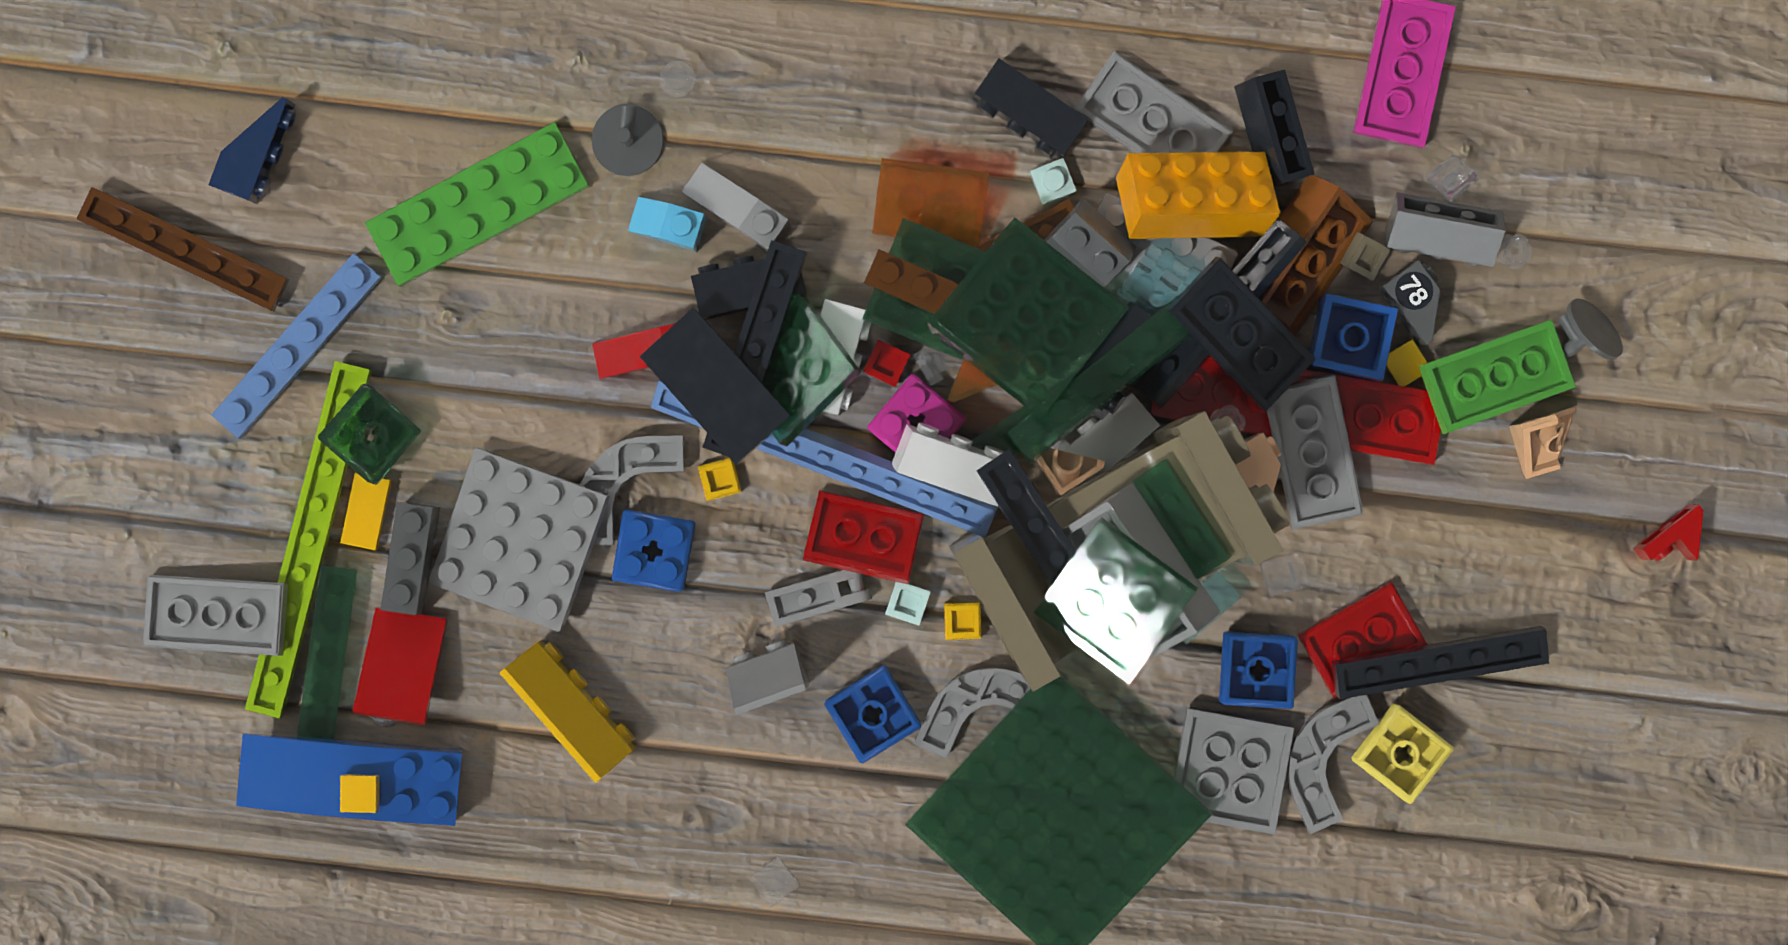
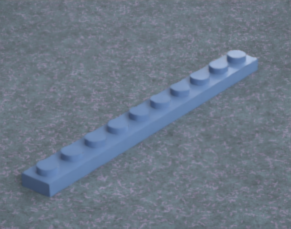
M659 379L651 408L702 428ZM788 421L756 448L983 537H986L997 510V506L897 473L892 466V461Z

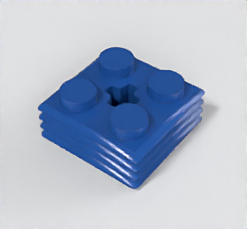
M624 510L612 580L675 592L683 591L686 583L695 522ZM652 540L657 541V547L663 549L662 556H656L654 561L649 560L650 556L648 553H644L645 546H651Z
M1224 632L1219 702L1224 705L1292 709L1294 707L1297 637L1292 635ZM1260 660L1261 665L1267 667V672L1260 674L1259 679L1255 680V675L1249 672L1250 666H1255L1256 661Z
M885 665L880 666L836 693L824 703L860 763H865L921 728L920 720ZM872 705L873 708L880 707L883 710L879 714L880 721L878 723H875L872 719L868 721L864 719L863 716L867 713L866 706Z

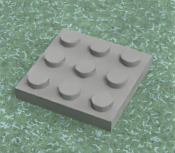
M1186 708L1167 814L1275 834L1294 727Z

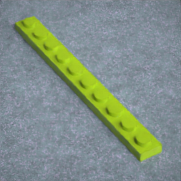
M338 361L334 362L277 582L288 583L283 656L259 654L245 710L279 719L283 718L372 370Z

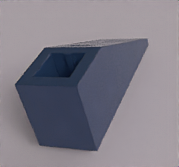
M282 97L220 152L208 185L258 204L259 198H264L269 190L271 179L268 178L272 164L276 165L281 158L283 144L280 143L285 130L290 131L294 124L296 111L293 109L295 104Z

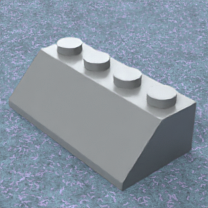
M1133 483L1105 499L1062 529L1138 645L1136 648L1145 661L1196 634L1221 613Z

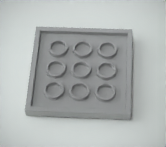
M475 448L428 583L554 631L563 632L610 496L489 451Z

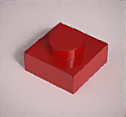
M878 339L863 373L896 388L911 354Z

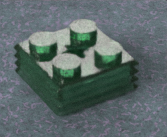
M362 384L318 435V439L363 479L377 485L420 435L421 429L373 386ZM367 428H374L372 434L375 438L372 441L364 440L366 436L364 432Z

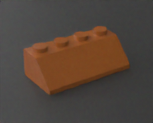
M1315 175L1308 176L1279 217L1281 221L1298 233L1307 243L1259 297L1294 336L1297 335L1318 304L1320 297L1324 295L1343 267L1340 262L1356 233L1359 232L1364 235L1373 223V220L1339 186Z

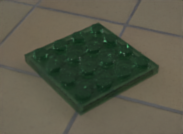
M1014 217L931 317L925 327L1041 419L1129 307Z

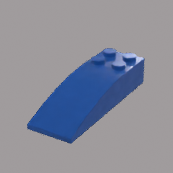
M243 733L236 806L329 817L455 826L462 749ZM340 775H380L379 812H340Z

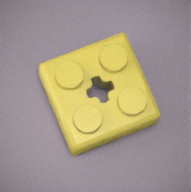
M1392 704L1380 719L1379 725L1373 728L1351 759L1402 800L1412 804L1453 752L1454 747L1398 704ZM1408 745L1409 747L1406 752L1410 755L1406 761L1399 759L1396 762V748L1398 746L1403 748Z

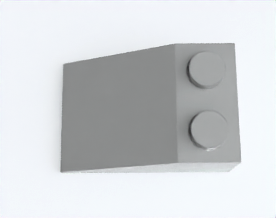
M786 639L765 646L767 653L754 657L752 651L731 658L734 665L728 666L726 672L736 715L807 690L810 681L796 642L788 645Z

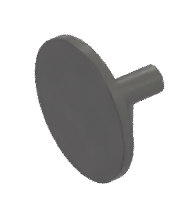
M630 104L618 105L607 110L597 120L592 132V149L599 163L608 171L620 176L639 175L649 170L659 159L663 148L662 129L656 118L646 109Z
M1577 298L1568 304L1567 313L1558 319L1570 339L1562 346L1566 360L1570 359L1586 345L1605 359H1617L1623 352V345L1617 330L1610 320L1596 306L1586 300Z

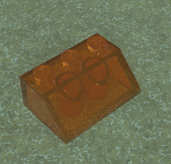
M882 158L872 234L970 248L979 247L990 173Z

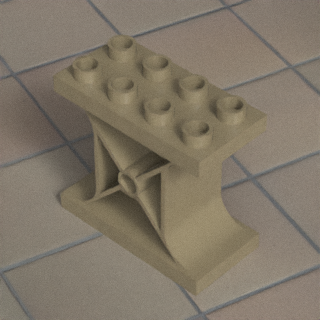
M1205 411L1173 420L1149 435L1153 442L1151 445L1046 504L1061 529H1063L1105 499L1133 483L1198 579L1232 562L1257 566L1282 552L1283 548L1275 533L1290 525L1284 509L1267 484L1260 488L1257 485L1249 488L1237 469L1236 464L1249 458L1251 454L1234 422L1228 415L1221 419L1217 418L1210 421ZM1009 525L984 539L973 533L949 546L1013 662L1032 692L1060 677L1055 664L1077 648L1086 644L1087 640L1013 527Z

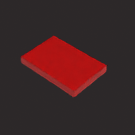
M819 490L803 561L908 585L924 514Z
M1388 582L1297 635L1333 698L1337 696L1335 694L1332 661L1428 645L1392 582Z
M378 607L375 608L352 710L354 714L426 725L448 623L446 618L421 614L411 615L380 610Z

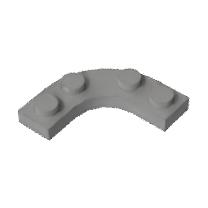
M683 435L642 436L621 441L605 450L588 468L580 485L610 496L594 545H615V499L626 481L635 475L648 472H685Z
M982 668L967 672L952 680L935 697L922 722L914 744L947 759L963 722L969 714L983 706L996 704L1009 707L1042 722L1056 692V688L1046 684L1032 692L1020 672L1006 668Z
M1367 695L1345 698L1321 709L1306 721L1292 743L1287 766L1288 784L1293 800L1309 834L1343 820L1328 787L1325 774L1327 760L1334 748L1344 740L1379 725Z

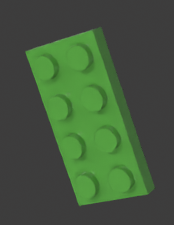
M1552 319L1418 366L1442 434L1450 433L1576 387Z

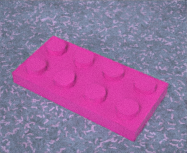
M1429 0L1381 1L1353 134L1421 149L1425 147L1456 6Z

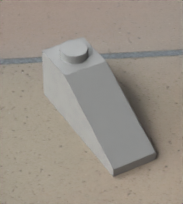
M704 163L700 164L682 190L683 194L766 251H768L771 240L778 242L790 225L789 220Z

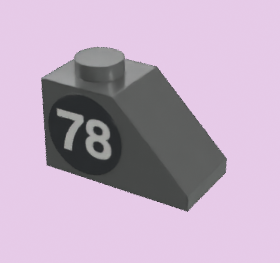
M1418 260L1379 287L1378 291L1390 307L1398 309V318L1417 344L1423 346L1433 340L1440 289L1436 285L1438 277L1428 264L1422 266Z

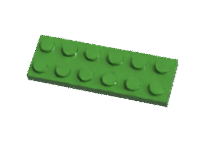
M554 122L366 221L365 225L396 284L402 287L590 186L561 131Z

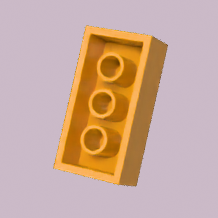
M1265 152L1128 153L1116 176L1129 239L1262 237L1280 214Z

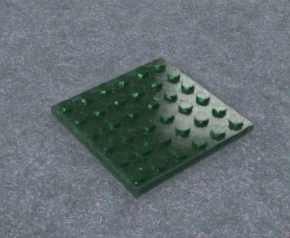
M1060 674V677L1034 692L1029 689L914 812L905 825L1036 945H1089L1212 816V812Z

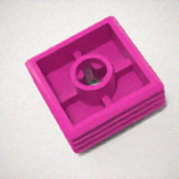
M911 374L872 419L867 428L896 453L906 424L910 425V422L907 420L910 415L917 417L922 414L925 417L924 424L937 428L939 430L938 435L949 439L965 423L966 417L919 377Z

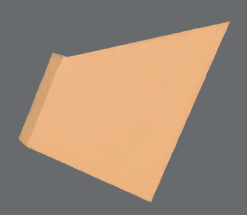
M1577 406L1509 426L1526 479L1560 469L1559 459Z
M1032 444L1031 452L1056 493L1060 496L1102 470L1105 464L1103 460L1037 444Z

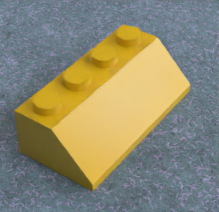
M540 640L499 673L590 778L597 783L636 748L632 744L635 737L624 724L620 723L617 726L608 716L611 713L610 708L599 696L593 699L584 689L588 685L585 679L575 669L569 671L563 665L561 660L564 656L552 642L545 644Z

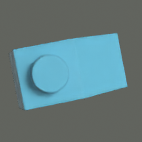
M638 197L628 232L697 252L707 217L704 213L671 203Z

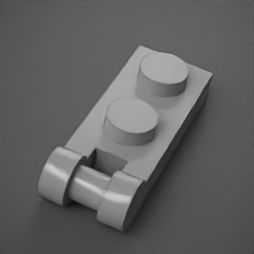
M840 570L765 592L774 626L778 627L872 599L869 588L865 589L862 575L864 574ZM848 580L851 594L841 596L838 583Z

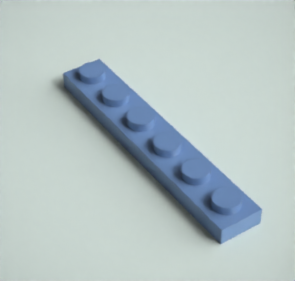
M353 253L211 415L234 436L242 439L383 277L358 255Z

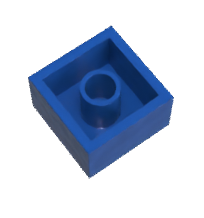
M1331 294L1321 296L1309 352L1316 360L1308 368L1375 382L1383 380L1398 309Z

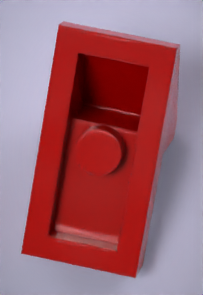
M1699 504L1687 505L1632 549L1641 560L1655 559V561H1659L1673 551L1672 544L1674 543L1687 560L1697 561L1699 558L1704 510Z

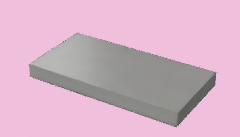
M1115 51L1074 109L1088 119L1087 122L1133 153L1219 152L1233 132Z
M1331 374L1293 383L1267 410L1272 437L1282 454L1277 458L1281 464L1280 475L1292 530L1363 515L1335 375Z
M148 575L143 647L283 656L288 583Z

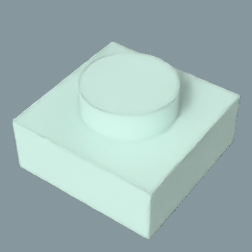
M1064 158L1029 172L1042 206L1076 193V188Z
M896 582L885 615L919 626L931 591L911 584L907 585Z

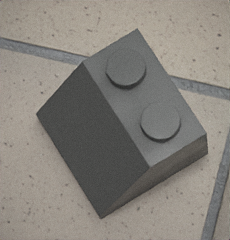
M1082 199L1036 247L1035 251L1089 298L1107 286L1131 261L1137 246L1088 202Z

